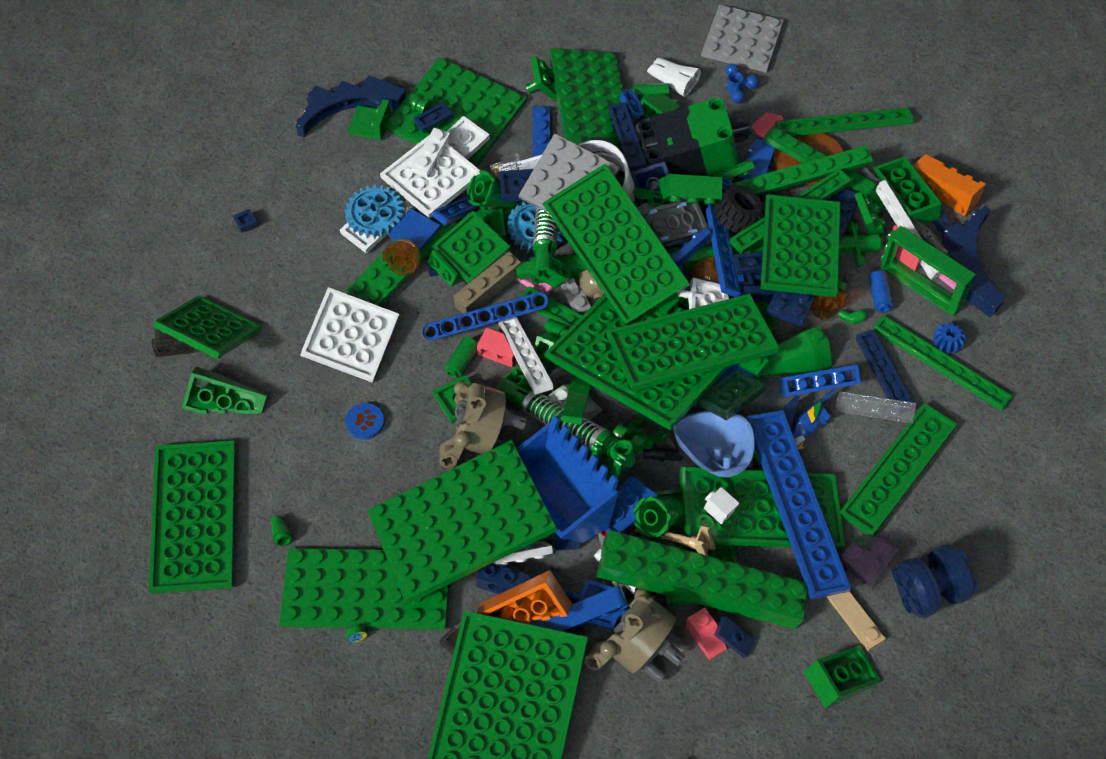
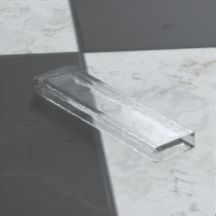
M841 391L838 392L835 411L907 423H913L916 403Z

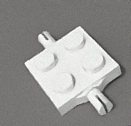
M697 278L691 279L689 291L681 290L678 292V296L688 298L689 309L729 299L728 295L721 292L720 284Z

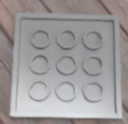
M719 4L701 56L767 73L784 20Z
M554 133L518 196L520 199L547 212L543 202L603 164L608 166L614 176L618 173L619 166Z

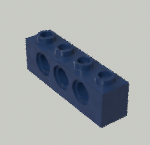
M491 563L479 569L476 576L477 588L501 594L534 578V576Z

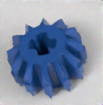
M944 322L935 330L933 335L935 346H940L939 350L941 351L945 349L947 354L950 353V350L955 354L964 346L966 341L965 330L959 329L960 325L954 326L952 322L948 325Z

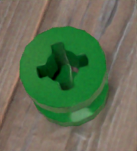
M417 95L411 104V110L420 112V114L432 107V101L429 99L425 100L421 95Z

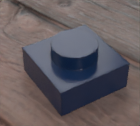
M250 209L233 216L241 233L258 226Z

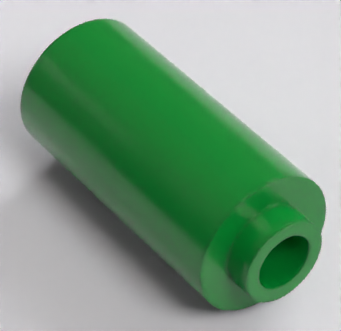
M668 83L633 85V88H630V90L636 93L639 100L645 95L660 93L669 97Z
M466 336L463 337L444 367L448 376L452 378H460L477 352L478 343L474 339Z

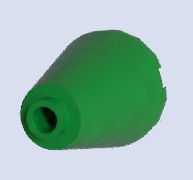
M479 171L480 174L474 175L469 182L467 195H470L469 202L474 206L512 208L517 203V201L502 202L500 180L488 171Z
M654 496L642 498L634 508L635 526L646 537H660L683 517L684 505L675 499Z

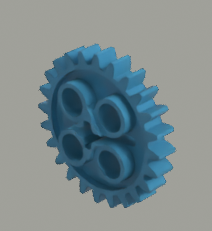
M376 184L373 185V189H370L367 185L365 191L359 188L360 193L354 192V198L349 197L350 203H346L345 217L349 228H352L354 233L358 231L359 236L365 233L367 239L370 235H373L374 239H376L378 234L381 238H383V233L389 235V230L395 228V225L403 219V214L405 213L400 195H397L395 190L391 192L390 187L384 190L383 185L379 189L376 187Z
M523 201L521 206L516 205L515 210L512 209L508 217L507 233L511 234L510 240L516 239L514 245L521 244L520 250L526 247L527 253L533 250L535 254L533 240L536 207L530 203L527 205ZM558 228L557 245H560L564 236Z

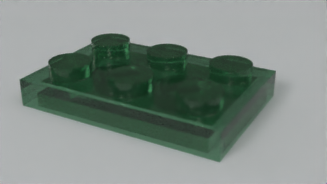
M736 369L709 389L697 401V404L727 421L766 391V384Z

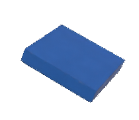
M410 209L389 233V237L420 254L441 227L436 222Z

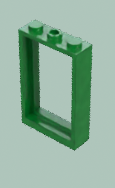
M901 225L896 231L892 230L887 237L889 241L884 247L885 253L880 259L882 261L880 269L951 316H954L964 305L976 274ZM898 246H901L956 282L953 294H949L897 260L895 255Z

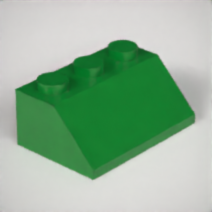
M668 174L658 180L663 199H670V202L673 203L687 200L689 204L705 201L706 205H714L717 201L722 200V177Z

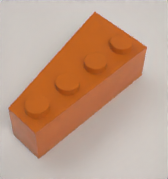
M926 154L912 165L941 202L952 207L955 212L965 217L979 204L986 183L973 181L972 176L968 174L963 176L958 173L957 169L953 167L947 168L943 162Z
M549 570L482 602L477 614L529 624L534 620L542 619L544 621L554 616H568L572 603Z

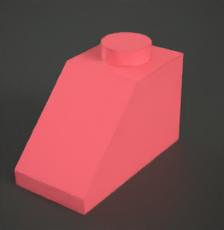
M486 328L477 344V354L513 367L514 355L504 334L496 329Z
M703 608L688 617L686 628L707 658L711 660L726 651L727 648L725 643L714 635L718 626L706 608Z

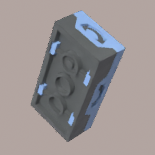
M687 200L639 211L664 248L682 244L686 241L689 242L696 232H701L705 228L709 230L699 204H689Z

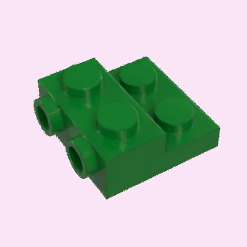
M861 192L854 194L868 233H878L880 237L885 235L883 228L886 225L883 217L879 218L877 215L880 212L877 203H873L871 197L863 198Z

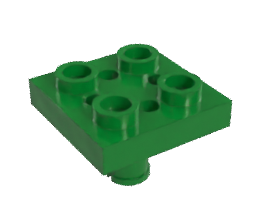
M537 56L531 58L534 80L525 84L527 91L531 94L540 89L553 101H557L552 69Z

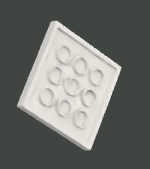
M427 136L381 172L380 176L381 179L430 219L434 210L446 206L465 191L471 178L474 175L480 174V170L447 144L428 177L412 173L411 166L429 136Z
M328 287L300 356L373 382L399 314Z

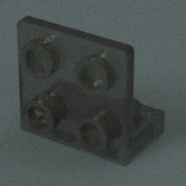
M155 328V339H152V348L156 357L194 353L192 346L180 342L176 338L164 334Z

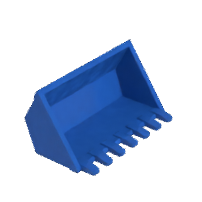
M553 416L551 422L516 449L557 528L555 533L561 539H570L584 543L609 528L619 494L616 490L618 478L612 475L608 481L606 479L608 468L602 465L598 471L596 469L598 457L592 455L588 461L586 459L588 447L582 445L578 451L579 438L576 435H572L569 441L567 439L569 428L564 425L561 431H559L560 419L557 416Z

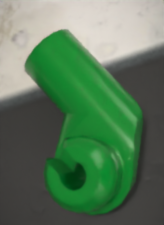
M842 309L838 315V318L853 325L864 321L867 317V313L863 309L852 313Z

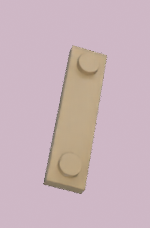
M850 591L826 596L867 651L872 650L885 641L886 638Z

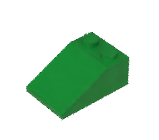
M860 645L817 659L804 671L805 676L825 709L837 705L881 682L880 677Z

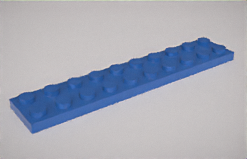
M780 410L747 416L746 419L753 429L754 446L804 582H806L811 600L849 592L851 587L784 411Z

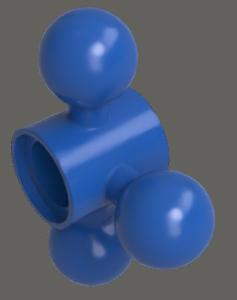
M731 63L726 66L725 72L728 76L726 89L731 94V100L734 103H741L745 98L743 91H741L742 86L754 89L758 86V78L754 75H749L743 80V75L739 73V68L736 64Z

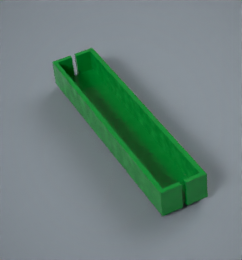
M612 530L608 531L603 540L601 559L597 571V577L794 630L804 619L805 603L803 602L806 600V582Z

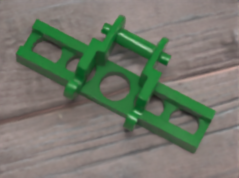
M635 188L634 198L648 199L647 202L650 208L666 205V202H670V199H663L661 191ZM653 199H662V203H654Z

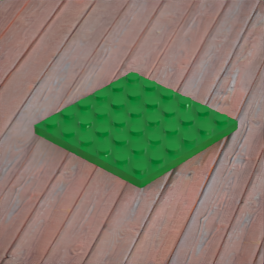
M439 57L386 122L385 130L417 145L429 136L433 129L423 133L414 123V117L420 115V112L411 110L414 98L417 95H421L425 100H431V108L444 103L453 113V118L435 128L447 132L457 121L465 116L490 135V139L468 159L470 163L477 167L527 102V97Z

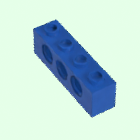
M858 364L778 377L782 397L861 384Z

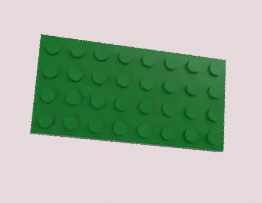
M550 48L548 53L564 139L574 144L589 141L591 137L607 138L609 143L615 145L622 152L608 110V106L621 103L619 96L623 92L616 53Z
M606 164L598 167L543 202L544 208L625 326L689 286L687 279Z
M750 294L606 330V336L632 392L779 353V346Z
M234 440L155 446L149 569L150 594L233 588Z
M698 467L680 468L685 536L697 537L701 526L710 529L715 545L792 548L764 471L744 470L731 477H719ZM807 473L836 550H843L845 543L835 474ZM721 487L739 502L735 512L722 525L704 509L707 503L705 498L713 490L717 492Z
M288 548L279 625L280 627L349 629L355 625H362L366 629L446 630L449 584L414 602L406 604L384 550Z

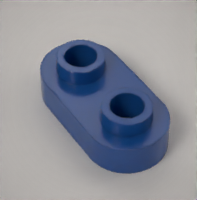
M624 89L619 96L621 103H626L630 118L632 120H639L644 114V109L638 96L632 90Z

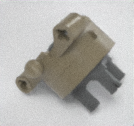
M465 382L456 383L454 386L456 394L454 401L457 405L455 409L457 418L455 422L456 434L453 438L440 445L439 463L444 468H452L457 464L463 449L483 454L508 442L497 438L503 426L506 427L507 425L523 430L526 418L518 416V411L505 408L506 397L503 391L473 383L471 386H468Z
M638 589L634 595L635 599L629 604L630 609L623 614L621 622L614 628L615 634L605 642L594 643L585 656L584 663L592 670H599L610 658H613L630 673L633 674L641 670L657 683H660L666 673L655 665L652 659L658 654L660 656L663 654L675 666H678L682 662L681 659L683 660L685 657L682 652L686 648L687 643L673 633L672 627L676 617L651 598L648 590Z

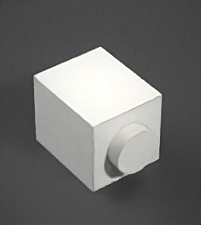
M721 487L717 492L714 490L710 492L705 498L707 503L704 509L722 525L735 512L739 502Z

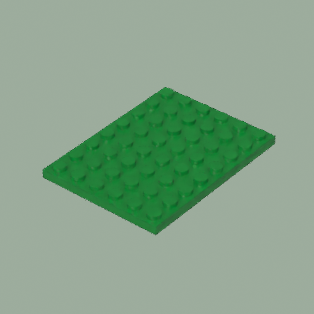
M603 295L545 352V358L671 431L673 426L683 418L730 366L632 392L606 336V330L625 325L605 295ZM653 308L630 324L668 314Z
M512 440L367 510L406 604L414 602L557 532V528Z
M464 611L428 759H562L588 637Z

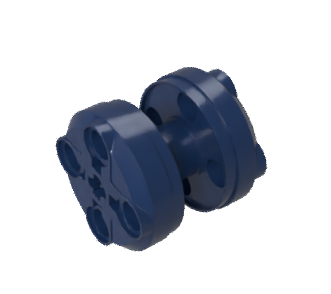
M943 544L930 551L928 556L929 568L921 559L915 557L900 562L897 568L892 569V575L906 611L923 619L940 611L942 606L940 593L951 604L968 601L973 597V594L978 593V585L966 553L962 548L957 549L949 544Z

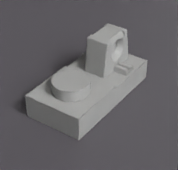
M573 278L568 280L566 284L561 285V290L571 310L583 315L591 308L578 280Z

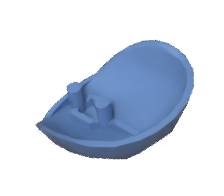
M727 411L696 412L684 416L673 426L676 441L681 449L696 465L719 477L737 475L744 471L752 460L754 453L753 429L748 420L741 415Z

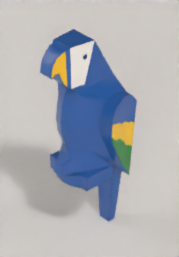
M835 390L827 393L794 418L791 432L798 450L805 448L803 446L805 438L813 434L820 424H828L827 421L831 416L821 404L835 393Z

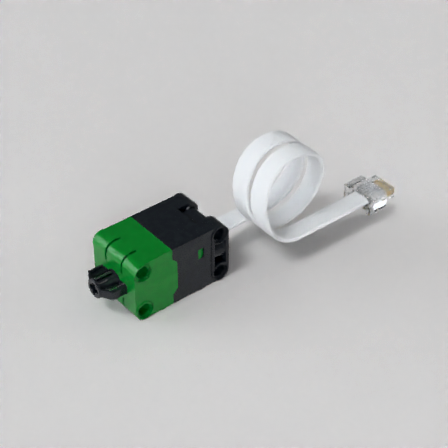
M718 97L661 113L650 118H644L638 124L646 163L648 162L650 166L665 161L673 174L711 176L739 164L740 160L736 143L747 140L750 134H752L749 120L743 116L729 119L724 101ZM591 140L576 144L590 152L601 151L594 154L619 166V171L622 170L625 173L622 188L634 204L635 186L622 152L615 145L602 140ZM519 152L501 157L502 162L490 165L491 172L500 180L499 171L534 169L542 155L520 161Z

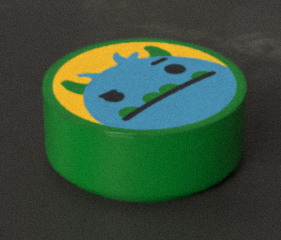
M362 625L352 626L345 633L349 643L362 641L368 635L366 628Z

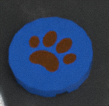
M360 403L348 411L345 417V425L354 438L369 440L382 431L384 415L376 405Z

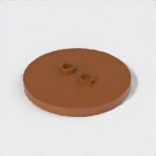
M824 133L793 136L826 156L843 152L840 144ZM775 148L773 163L777 170L802 164L800 161ZM824 178L816 179L802 184H816Z

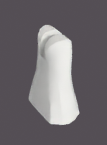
M659 57L647 70L650 75L663 83H668L670 88L683 97L689 94L699 81L701 75L699 68L679 65Z

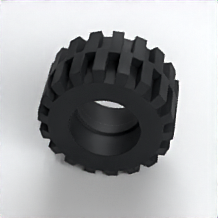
M732 185V187L728 186L724 190L722 200L717 201L714 205V214H716L717 220L728 230L739 233L759 221L764 215L765 208L763 207V202L760 201L761 199L750 189Z

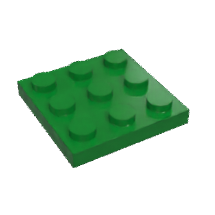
M474 211L470 212L432 245V249H435L468 284L506 252L511 250L510 246Z

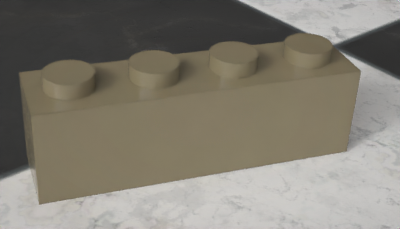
M506 252L453 296L455 307L461 313H465L484 306L516 279V268L521 265V262L511 252Z

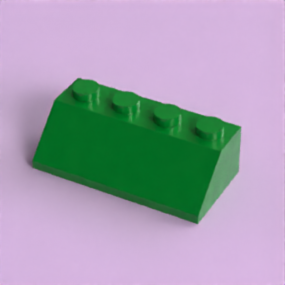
M905 156L873 168L881 181L886 180L909 218L922 224L939 219L942 203Z

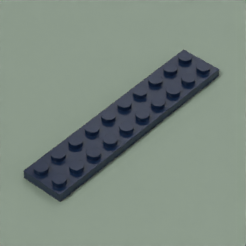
M845 188L827 199V201L840 202L839 244L857 207L854 196L857 192ZM775 291L766 314L802 327L816 295Z

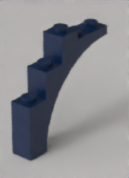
M369 75L365 81H362L360 87L345 81H341L339 86L335 87L334 92L315 86L307 95L308 106L305 108L304 114L296 122L298 136L305 137L315 125L325 118L343 110L356 108L358 105L377 107L378 105L380 106L382 99L389 100L390 109L396 111L406 99V90Z
M985 205L981 210L977 209L969 221L965 220L962 225L957 222L953 227L949 226L943 233L945 237L942 244L953 251L950 258L976 274L966 300L991 318L1002 307L1006 296L987 278L978 259L976 247L978 230L986 221L991 210Z

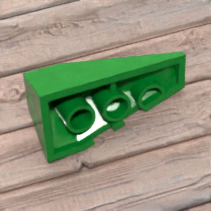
M817 326L778 344L779 353L765 356L770 364L760 376L781 375V373H792L794 375L800 372H812L831 368L830 344L821 327Z
M195 367L191 373L181 408L199 414H207L208 411H218V414H225V411H236L238 414H261L267 395L218 373Z

